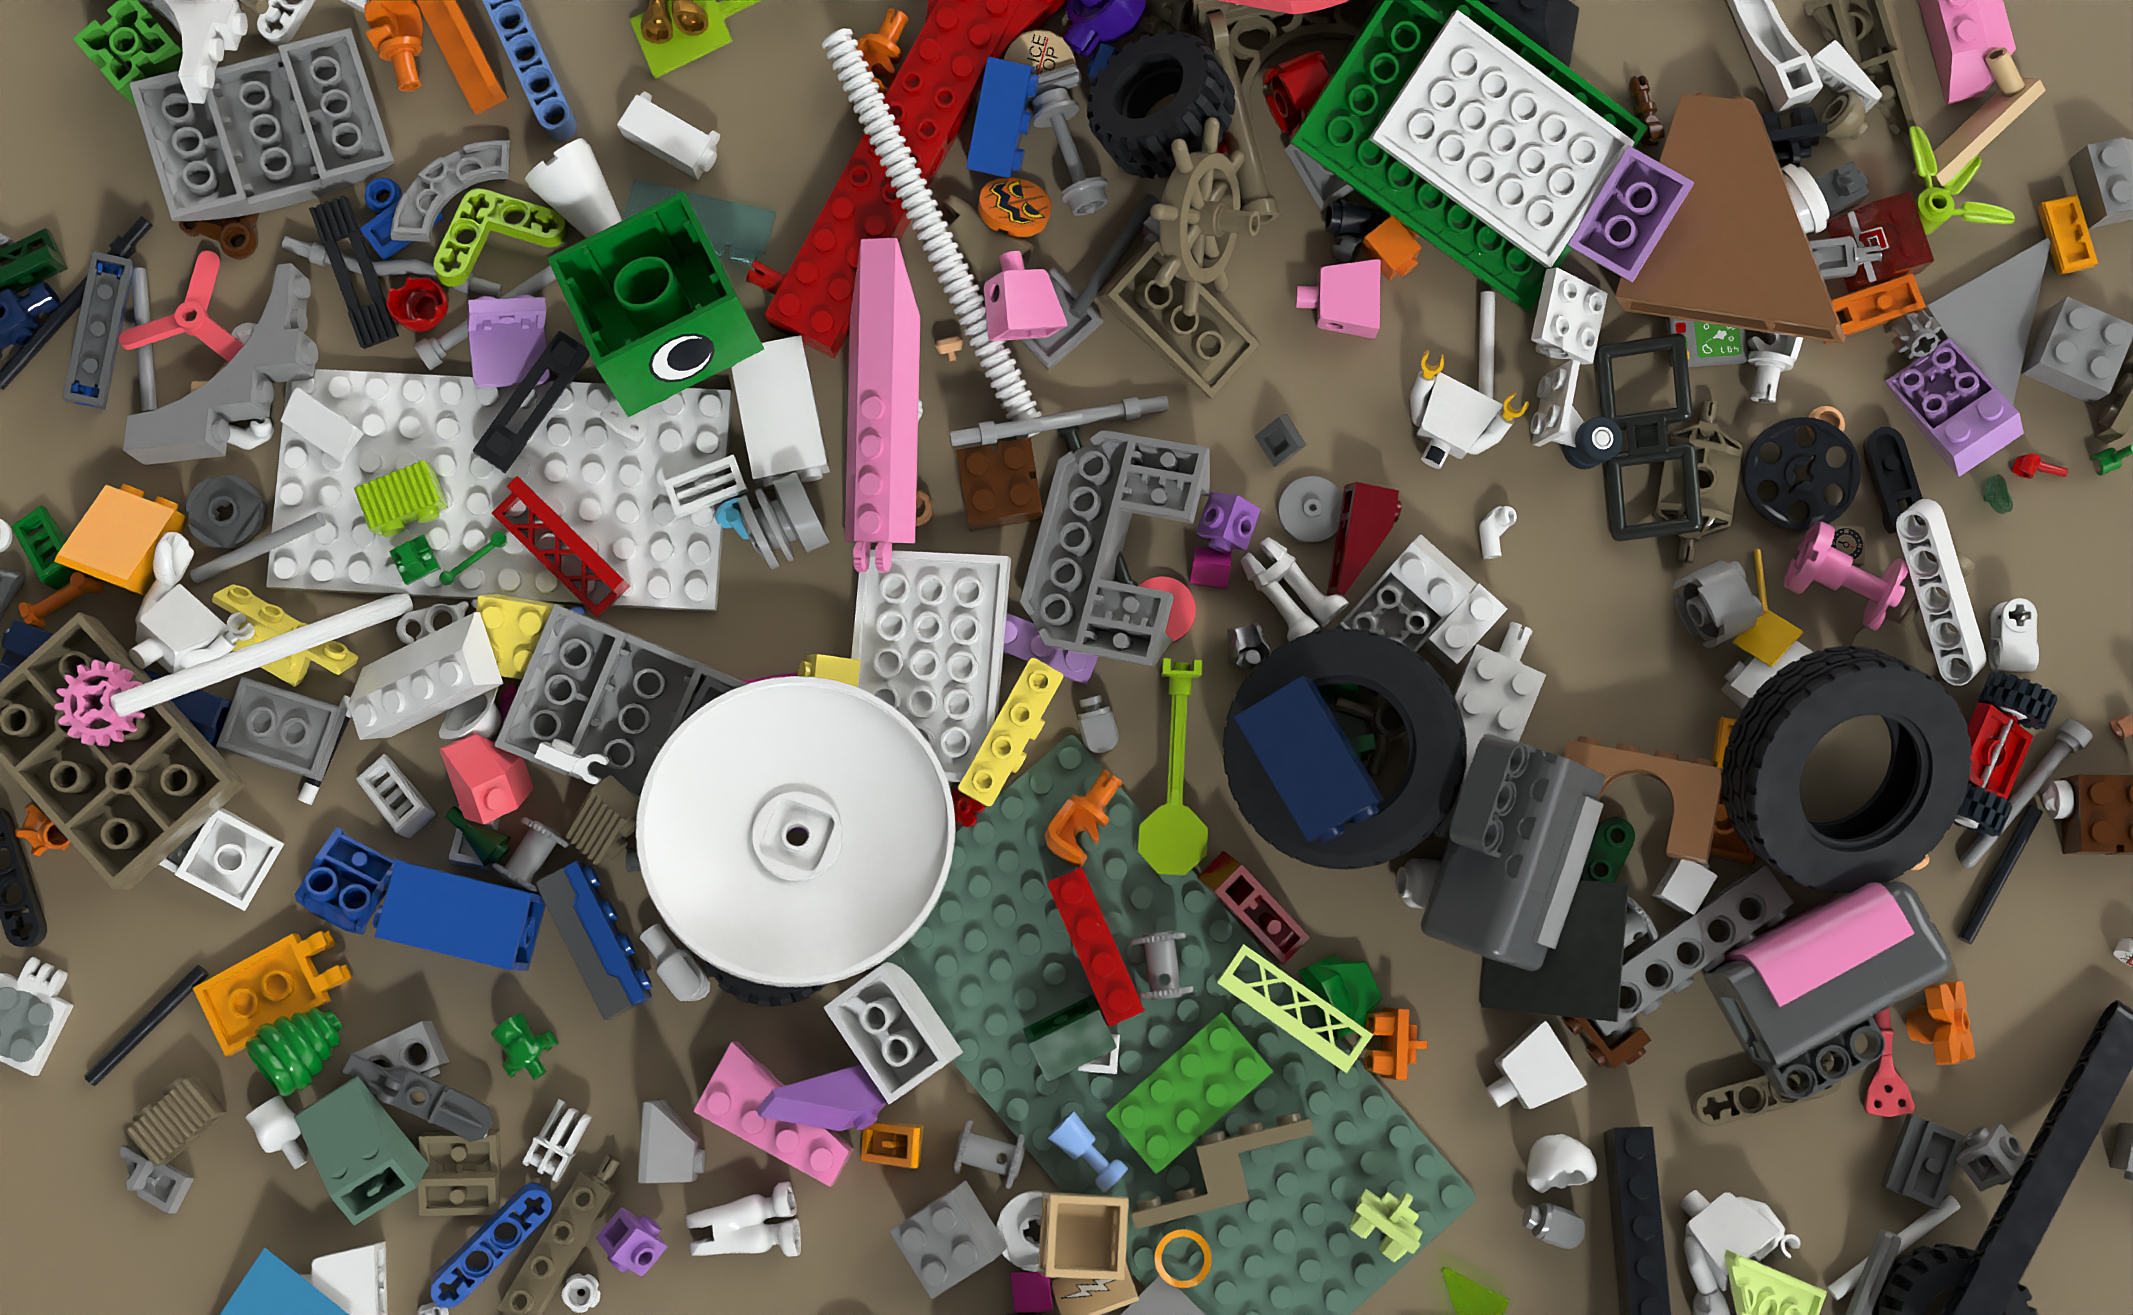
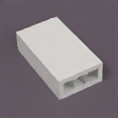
M799 335L762 343L765 350L731 367L753 480L758 487L764 486V489L772 490L775 489L774 481L795 471L801 482H812L822 479L823 473L831 471L803 338Z

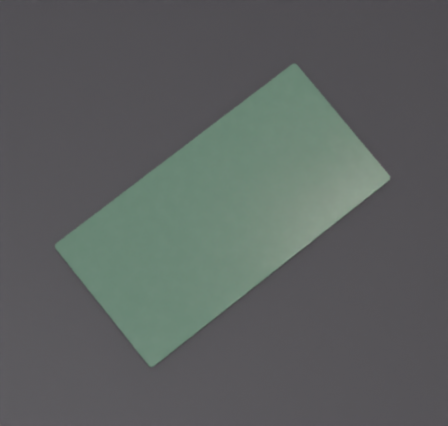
M1069 735L997 796L992 806L985 807L983 812L976 815L977 822L974 826H963L955 833L950 870L945 886L933 910L917 932L900 949L872 968L875 970L883 963L890 962L899 966L914 980L963 1051L952 1062L1018 1139L1020 1134L1025 1136L1024 1147L1064 1193L1118 1195L1129 1198L1126 1263L1128 1269L1145 1289L1159 1276L1155 1267L1154 1255L1160 1240L1172 1231L1186 1229L1198 1233L1205 1239L1211 1251L1212 1262L1209 1273L1202 1282L1190 1288L1179 1289L1205 1315H1350L1475 1202L1476 1194L1370 1072L1365 1070L1363 1064L1358 1059H1356L1350 1070L1345 1073L1216 982L1243 944L1274 966L1276 965L1223 904L1197 879L1198 876L1192 869L1186 875L1158 874L1138 852L1139 824L1147 817L1120 787L1103 809L1106 812L1105 815L1110 819L1105 827L1097 824L1100 837L1098 844L1093 843L1087 832L1082 831L1076 835L1078 846L1087 855V860L1082 868L1138 996L1139 993L1150 992L1144 944L1132 945V940L1142 938L1144 934L1173 931L1174 933L1184 932L1186 934V938L1175 940L1181 988L1193 986V991L1182 994V997L1151 1001V998L1141 999L1139 997L1145 1010L1144 1012L1113 1026H1108L1047 886V882L1079 868L1065 862L1047 847L1044 838L1046 828L1066 800L1070 799L1073 794L1079 797L1086 796L1099 777L1100 772L1104 769L1077 737ZM1245 956L1233 975L1245 983L1262 981L1259 964ZM1265 969L1266 980L1278 978ZM1163 973L1159 977V982L1166 985L1169 983L1170 978L1167 974ZM1285 982L1268 984L1270 1001L1278 1006L1294 1003L1291 986ZM1263 985L1252 987L1265 996ZM1297 991L1298 1001H1299V1002L1307 1001V1000ZM1092 995L1110 1033L1120 1035L1117 1074L1078 1071V1068L1052 1081H1047L1028 1044L1023 1028ZM1311 1005L1300 1007L1303 1024L1310 1029L1323 1026L1318 1013ZM1295 1008L1285 1010L1297 1019ZM1220 1012H1223L1273 1072L1201 1136L1218 1131H1224L1225 1137L1240 1133L1239 1126L1258 1121L1262 1122L1263 1127L1278 1124L1276 1117L1293 1112H1299L1301 1118L1309 1117L1311 1119L1314 1134L1238 1153L1250 1198L1249 1201L1135 1229L1130 1210L1138 1208V1201L1156 1196L1160 1197L1161 1202L1176 1199V1191L1191 1187H1197L1199 1193L1206 1191L1194 1146L1202 1143L1201 1136L1197 1138L1156 1175L1107 1118L1105 1113ZM1326 1031L1317 1032L1320 1036L1329 1041ZM1334 1040L1335 1046L1349 1055L1351 1051L1342 1040ZM1072 1111H1075L1094 1135L1095 1141L1091 1145L1109 1163L1118 1159L1128 1167L1123 1176L1105 1193L1097 1187L1095 1182L1099 1174L1081 1156L1073 1160L1047 1139L1050 1133ZM1365 1188L1380 1199L1387 1191L1397 1199L1404 1192H1408L1413 1196L1409 1208L1419 1215L1414 1225L1423 1231L1418 1241L1420 1242V1247L1414 1254L1407 1251L1396 1262H1393L1379 1250V1245L1386 1236L1384 1232L1375 1227L1365 1239L1349 1228L1358 1198ZM1174 1238L1163 1249V1268L1170 1277L1176 1280H1190L1197 1276L1203 1267V1251L1199 1244L1191 1238Z

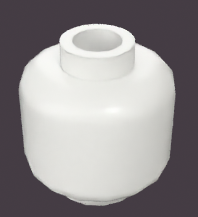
M1412 858L1406 862L1404 867L1399 868L1395 882L1396 892L1407 906L1421 909L1426 908L1441 864L1440 860Z

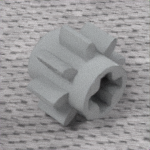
M1921 310L1919 314H1905L1892 328L1897 334V337L1891 341L1899 352H1904L1909 359H1912L1914 356L1922 357L1930 354L1941 341L1935 333L1940 331L1942 326L1934 317H1929L1924 310Z

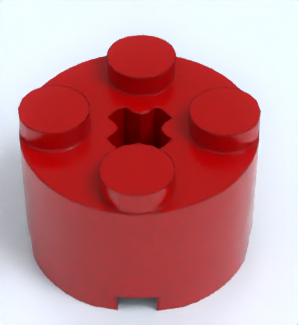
M1318 50L1313 53H1302L1266 69L1263 73V86L1269 84L1271 94L1265 97L1270 113L1283 133L1289 130L1292 132L1290 138L1293 137L1330 78L1327 72L1325 57Z

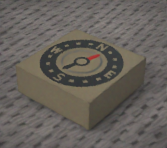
M1831 525L1835 528L1831 547L1852 556L1853 566H1863L1865 563L1866 528Z

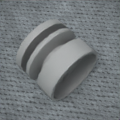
M796 471L774 481L777 499L770 502L760 488L755 490L761 505L757 509H754L747 495L737 498L741 508V521L757 554L761 555L771 570L780 567L774 550L781 548L788 562L794 560L791 542L798 540L807 553L830 543Z

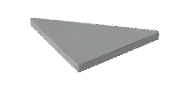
M2048 238L1930 303L1923 309L1929 317H1934L1942 326V329L1937 332L1942 341L1944 342L1950 338L2012 405L2015 399L2051 244Z

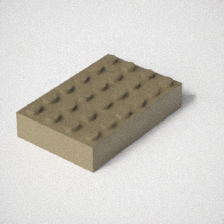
M78 612L0 682V763L112 889L131 890L247 784L171 700L140 710L145 714L144 718L134 717L132 723L136 726L137 730L136 732L122 731L125 739L123 742H117L110 738L109 746L97 745L96 741L93 745L81 743V737L74 738L67 735L71 726L60 725L58 722L65 715V712L55 709L54 706L64 702V697L56 692L57 689H67L69 687L64 678L66 675L79 676L77 672L78 665L88 666L91 669L92 661L94 660L104 662L105 666L110 661L120 664V670L128 669L134 672L130 681H138L142 684L153 681L143 669L138 668L132 662L129 653L97 618ZM100 678L92 681L91 684L94 686L99 685L102 680L107 681L109 678ZM99 699L98 702L101 704V706H102L101 709H102L104 705L100 702V699ZM104 721L99 727L94 726L93 729H102L110 726L111 723Z

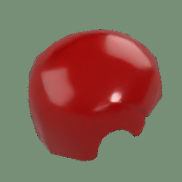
M408 277L401 288H390L386 307L390 316L407 330L425 332L437 326L446 317L449 308V298L443 287L436 281L428 277L415 279Z

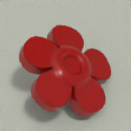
M958 788L954 789L951 792L953 804H955L953 806L955 822L959 823L961 821L965 827L974 826L977 822V816L974 812H983L985 805L960 792Z

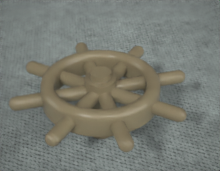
M1214 117L1208 118L1205 121L1201 152L1189 154L1187 145L1182 139H1176L1172 142L1171 149L1176 167L1167 182L1162 203L1153 205L1150 210L1151 216L1159 220L1160 245L1165 261L1156 275L1155 282L1159 287H1166L1174 276L1185 281L1182 311L1186 316H1193L1197 312L1200 283L1213 281L1215 289L1219 292H1224L1228 289L1229 282L1224 268L1234 249L1237 233L1255 236L1260 229L1261 223L1258 211L1240 210V190L1236 173L1244 162L1245 156L1240 150L1233 151L1229 158L1223 154L1216 153L1220 123Z

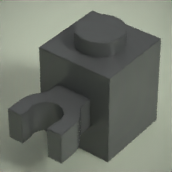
M1853 161L1814 179L1827 203L1829 219L1858 206L1870 194L1865 174L1856 168Z

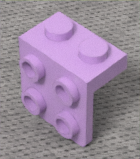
M520 295L515 298L496 299L492 296H482L476 300H468V336L473 382L477 387L519 386L547 348L544 330L546 318L545 297L535 298L531 295ZM548 369L536 385L548 383L550 377Z

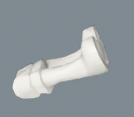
M1269 537L1259 543L1264 553L1274 563L1269 569L1266 570L1249 552L1241 559V564L1248 580L1254 581L1257 591H1262L1269 598L1289 627L1287 634L1289 642L1297 637L1318 632L1320 626L1296 605L1278 583L1283 578L1309 608L1314 618L1322 627L1331 622L1349 604L1342 595L1326 596L1321 593L1295 562L1296 558L1287 553V548Z

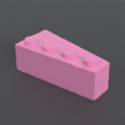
M732 1041L693 1112L831 1187L838 1179L854 1148L834 1130L759 1117L756 1109L771 1090L785 1085L763 1063H760L748 1052V1049L739 1041Z

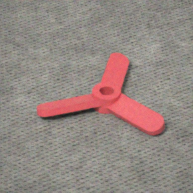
M212 251L201 252L196 260L185 302L177 307L175 314L123 331L118 338L121 346L126 350H132L184 332L187 335L196 336L226 361L230 362L244 344L212 320L207 314L220 267L219 256ZM196 316L194 320L189 321L191 317Z

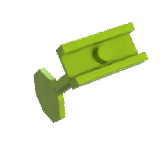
M1163 658L1161 661V676L1169 678L1168 694L1172 695L1167 803L1160 805L1139 824L1138 852L1158 874L1186 875L1207 856L1208 828L1188 806L1183 805L1187 696L1191 695L1192 679L1199 678L1202 674V660H1193L1191 662V671H1189V663L1174 662L1173 670H1171V658Z

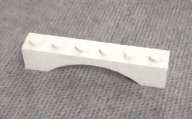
M1727 0L1774 111L1780 114L1810 103L1822 89V82L1809 53L1789 32L1773 1Z

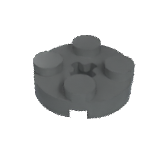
M224 475L214 479L210 477L195 486L187 499L186 512L188 513L190 523L188 526L191 533L202 543L215 549L234 551L248 544L258 534L263 525L264 516L267 513V506L258 490L244 479L235 475ZM231 503L233 505L232 517L220 522L221 514L217 511L221 505L228 507Z

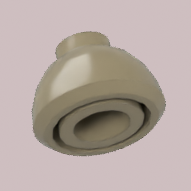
M1851 89L1839 92L1824 105L1817 118L1818 123L1826 122L1828 133L1824 136L1832 139H1843L1846 137L1857 139L1868 127V121L1864 119V103L1856 91Z

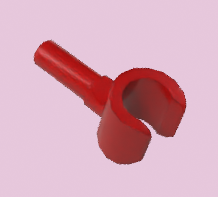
M2035 453L2018 456L2011 470L2015 475L2026 479H2032L2036 470L2061 477H2066L2068 474L2067 468L2041 461V457Z

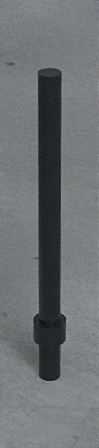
M140 216L122 237L118 235L109 244L111 249L107 254L129 259L136 251L134 246L153 225L143 216ZM87 276L0 370V389L4 390L82 305Z

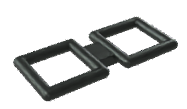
M1681 333L1599 346L1596 350L1601 416L1613 420L1620 430H1627L1629 451L1620 452L1614 458L1605 462L1612 538L1615 541L1621 542L1700 531L1703 527L1696 448L1691 443L1669 445L1667 424L1688 421L1693 415L1685 336ZM1671 349L1676 407L1617 416L1612 358ZM1681 459L1687 518L1626 526L1621 467Z

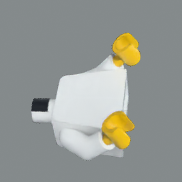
M1427 350L1422 355L1421 366L1423 371L1418 373L1410 393L1411 419L1418 427L1416 436L1429 443L1421 460L1433 468L1441 469L1448 454L1458 459H1463L1467 453L1477 455L1499 443L1513 425V417H1519L1524 414L1529 403L1527 401L1522 409L1515 410L1511 407L1510 401L1516 395V392L1511 393L1503 405L1441 373L1444 366L1443 354L1439 364L1436 366L1428 365L1426 359L1428 358L1429 350Z

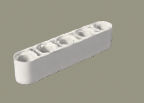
M1921 499L1912 504L1898 517L1896 529L1940 674L1948 683L1962 686L1967 684L1985 666L1987 661L1986 652L1944 512L1937 502L1930 499ZM1914 515L1924 519L1926 527L1919 525ZM1925 551L1931 552L1937 562L1929 560ZM1936 587L1942 588L1946 592L1947 598L1938 594ZM1946 622L1953 624L1957 628L1958 633L1952 632ZM1957 658L1963 659L1968 664L1969 668H1965L1961 664H1959Z

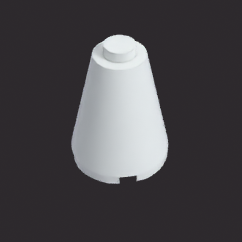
M583 138L574 140L553 153L555 157L546 164L544 161H541L525 177L529 188L586 238L622 221L593 151Z

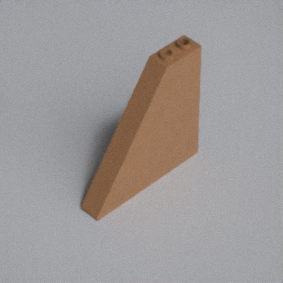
M1699 92L1695 95L1681 94L1659 163L1694 182V185L1633 283L1623 277L1620 278L1615 298L1626 312L1843 344L1845 340L1844 331L1767 130L1754 102L1743 96H1732L1730 99L1715 97L1704 92Z

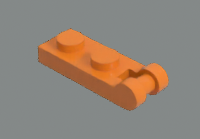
M1913 273L1832 300L1836 313L1843 311L1847 322L1841 324L1845 337L1900 319L1908 313H1918L1926 308Z

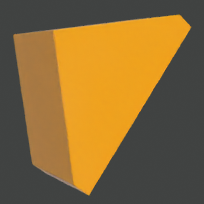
M875 1122L863 1129L861 1161L918 1168L921 1164L924 1125Z

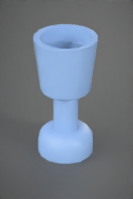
M1072 1111L1047 1137L1049 1141L1073 1160L1081 1156L1099 1174L1095 1182L1103 1193L1108 1191L1128 1169L1118 1159L1109 1163L1091 1145L1095 1141V1137L1075 1111Z

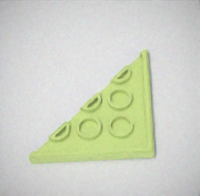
M1726 1250L1724 1257L1737 1315L1820 1314L1827 1291Z

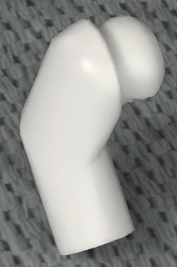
M268 417L256 418L255 421L250 422V426L244 429L229 423L230 438L227 442L245 450H251L269 441L274 433V427Z

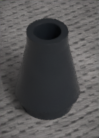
M1338 199L1337 202H1329L1326 209L1325 228L1326 231L1334 232L1335 236L1372 232L1382 223L1381 210L1371 209L1343 199Z

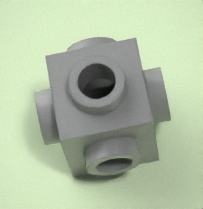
M1999 1123L1989 1129L1980 1126L1971 1131L1965 1137L1966 1144L1956 1158V1161L1979 1191L1982 1192L1997 1184L2004 1185L2013 1180L2018 1167L2025 1157V1153L2022 1151L2018 1139L2009 1134L2004 1126Z

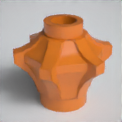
M32 803L25 806L28 814L22 827L15 829V835L19 838H25L32 846L31 854L40 856L48 849H61L64 851L69 847L71 842L39 806L35 807Z

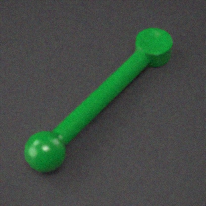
M495 532L488 544L451 571L442 572L439 576L440 582L443 585L452 584L455 576L492 549L504 547L507 544V537L502 532Z

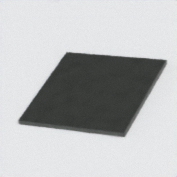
M1579 881L1556 948L1548 947L1544 962L1538 970L1528 971L1485 957L1481 1007L1618 1022L1629 885Z

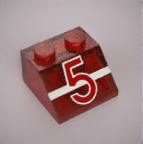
M1911 191L1874 201L1827 223L1831 239L1852 236L1857 244V248L1881 246V251L1879 252L1882 253L1881 261L1861 262L1854 276L1844 277L1849 293L1873 287L1911 273L1913 275L1920 274L1934 262Z

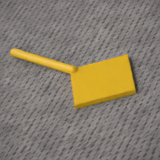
M1755 549L1754 561L1759 601L1763 607V615L1757 618L1753 628L1739 634L1733 641V644L1772 668L1802 635L1803 631L1768 610L1762 554L1760 549Z

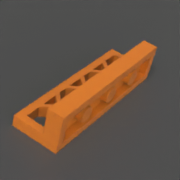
M416 0L475 115L507 100L508 97L458 1Z

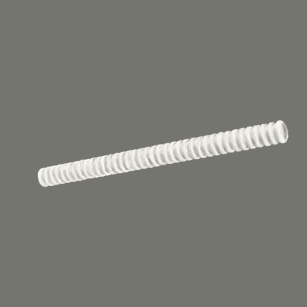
M843 28L829 34L823 39L821 46L829 51L826 56L829 60H833L832 68L835 71L838 70L837 78L839 81L844 82L842 88L845 92H849L848 100L851 103L854 102L853 110L855 113L860 114L858 120L861 124H865L864 132L867 135L870 134V144L876 146L874 150L875 155H880L882 158L879 162L880 165L887 168L885 175L892 178L890 182L891 187H896L898 190L895 193L896 197L903 200L900 204L902 209L907 208L908 210L906 217L907 219H912L913 224L911 227L913 230L918 231L919 234L916 237L919 241H923L922 249L923 251H928L927 259L929 262L933 261L934 266L932 269L934 272L939 273L940 276L937 279L939 283H944L943 291L944 293H949L950 298L948 301L950 304L954 303L956 308L953 311L961 317L958 321L959 324L966 327L964 334L971 337L969 341L970 346L975 345L977 349L974 352L975 356H980L982 359L979 363L980 366H985L987 369L985 376L986 378H991L990 386L991 388H996L997 393L995 396L997 399L1001 398L1003 403L1000 406L1002 409L1006 408L1008 412L1005 415L1007 420L1018 421L1041 417V411L1037 412L1035 409L1036 401H1031L1029 397L1032 395L1031 391H1026L1024 387L1027 384L1026 381L1021 380L1019 377L1021 374L1020 369L1016 370L1014 364H1016L1015 359H1010L1008 355L1011 353L1010 349H1005L1003 345L1006 341H989L986 307L982 303L985 298L983 295L979 296L977 291L980 288L978 285L973 284L974 276L973 274H968L969 266L968 264H963L962 259L964 256L962 253L957 252L956 249L959 246L957 242H952L953 234L952 232H947V222H942L941 220L943 216L942 211H937L935 208L938 205L937 201L930 198L932 191L925 188L927 184L926 179H921L919 176L922 171L920 168L915 167L914 164L917 161L914 157H910L911 149L908 146L905 147L906 139L904 136L899 135L901 129L898 125H894L895 117L892 114L889 115V105L883 103L885 99L884 94L877 91L880 87L879 84L872 81L874 78L873 72L867 71L869 67L868 62L861 59L864 54L861 50H857L858 42L855 39L852 40V30ZM1038 433L1016 436L1017 440L1026 439Z

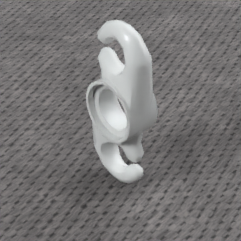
M478 598L473 599L471 605L475 608L477 607ZM465 601L457 605L436 604L428 608L405 613L397 622V637L401 642L409 645L414 642V638L406 633V625L409 622L414 621L420 624L421 631L416 637L419 640L436 632L433 620L438 613L449 612L452 616V623L465 617V611L468 609L469 604Z

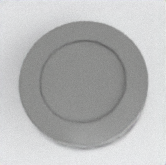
M1317 476L1299 478L1288 485L1281 495L1278 504L1279 521L1286 533L1299 542L1307 544L1324 542L1337 533L1343 495L1327 479Z

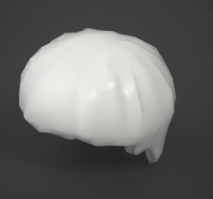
M1564 1134L1544 1136L1538 1139L1530 1150L1527 1181L1538 1192L1544 1193L1551 1187L1562 1189L1567 1185L1581 1186L1589 1181H1593L1596 1176L1597 1166L1592 1152L1581 1142Z

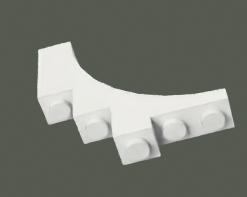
M138 0L159 12L174 25L182 36L183 55L178 76L189 103L204 104L209 88L214 86L215 70L218 61L223 60L224 50L237 51L241 37L247 33V17L245 13L241 12L238 1Z

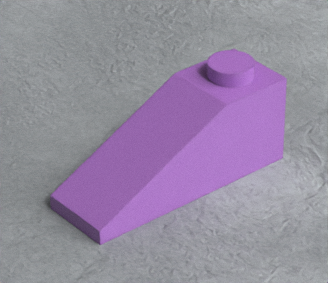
M862 1064L773 1089L756 1111L759 1117L835 1131H843L856 1127L857 1130H862L877 1121V1114L887 1104V1101Z

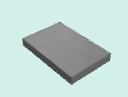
M241 676L215 748L322 781L347 709Z

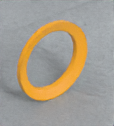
M1179 1229L1166 1234L1160 1240L1155 1250L1154 1262L1158 1274L1166 1283L1177 1288H1190L1205 1279L1211 1268L1212 1256L1209 1245L1202 1236L1191 1230ZM1174 1238H1191L1199 1244L1203 1251V1267L1199 1274L1190 1280H1176L1170 1277L1163 1268V1249Z

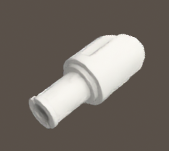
M660 923L644 931L640 936V940L645 943L659 962L656 973L679 1001H698L706 997L710 991V981L689 950L677 949L662 929Z

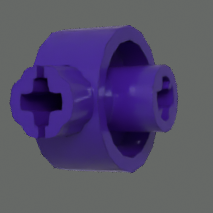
M1068 0L1066 10L1068 18L1073 23L1063 36V39L1073 51L1085 58H1089L1097 44L1114 42L1129 36L1136 30L1141 21V14L1145 9L1146 0Z

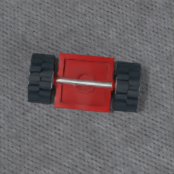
M1992 672L1989 674L1978 699L1974 714L1968 723L1967 733L1970 735L1972 755H1970V760H1972L1970 780L1967 784L1968 789L1962 806H1960L1958 815L1954 820L1955 825L1966 827L1967 830L1972 832L1975 830L1983 835L1988 834L1993 837L2001 835L2012 810V804L2006 802L2034 737L2019 724L2029 729L2031 727L2036 730L2045 729L2058 700L2057 696L2052 694V691L2042 689V685L2030 683V680L2026 678L2019 679L2013 674L2009 676L2003 672H1998V674Z

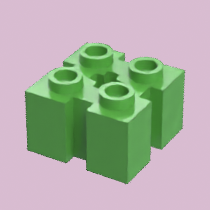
M118 0L107 9L112 16L108 21L100 25L94 20L72 39L100 68V71L118 92L136 107L129 83L179 71L183 50L138 0Z

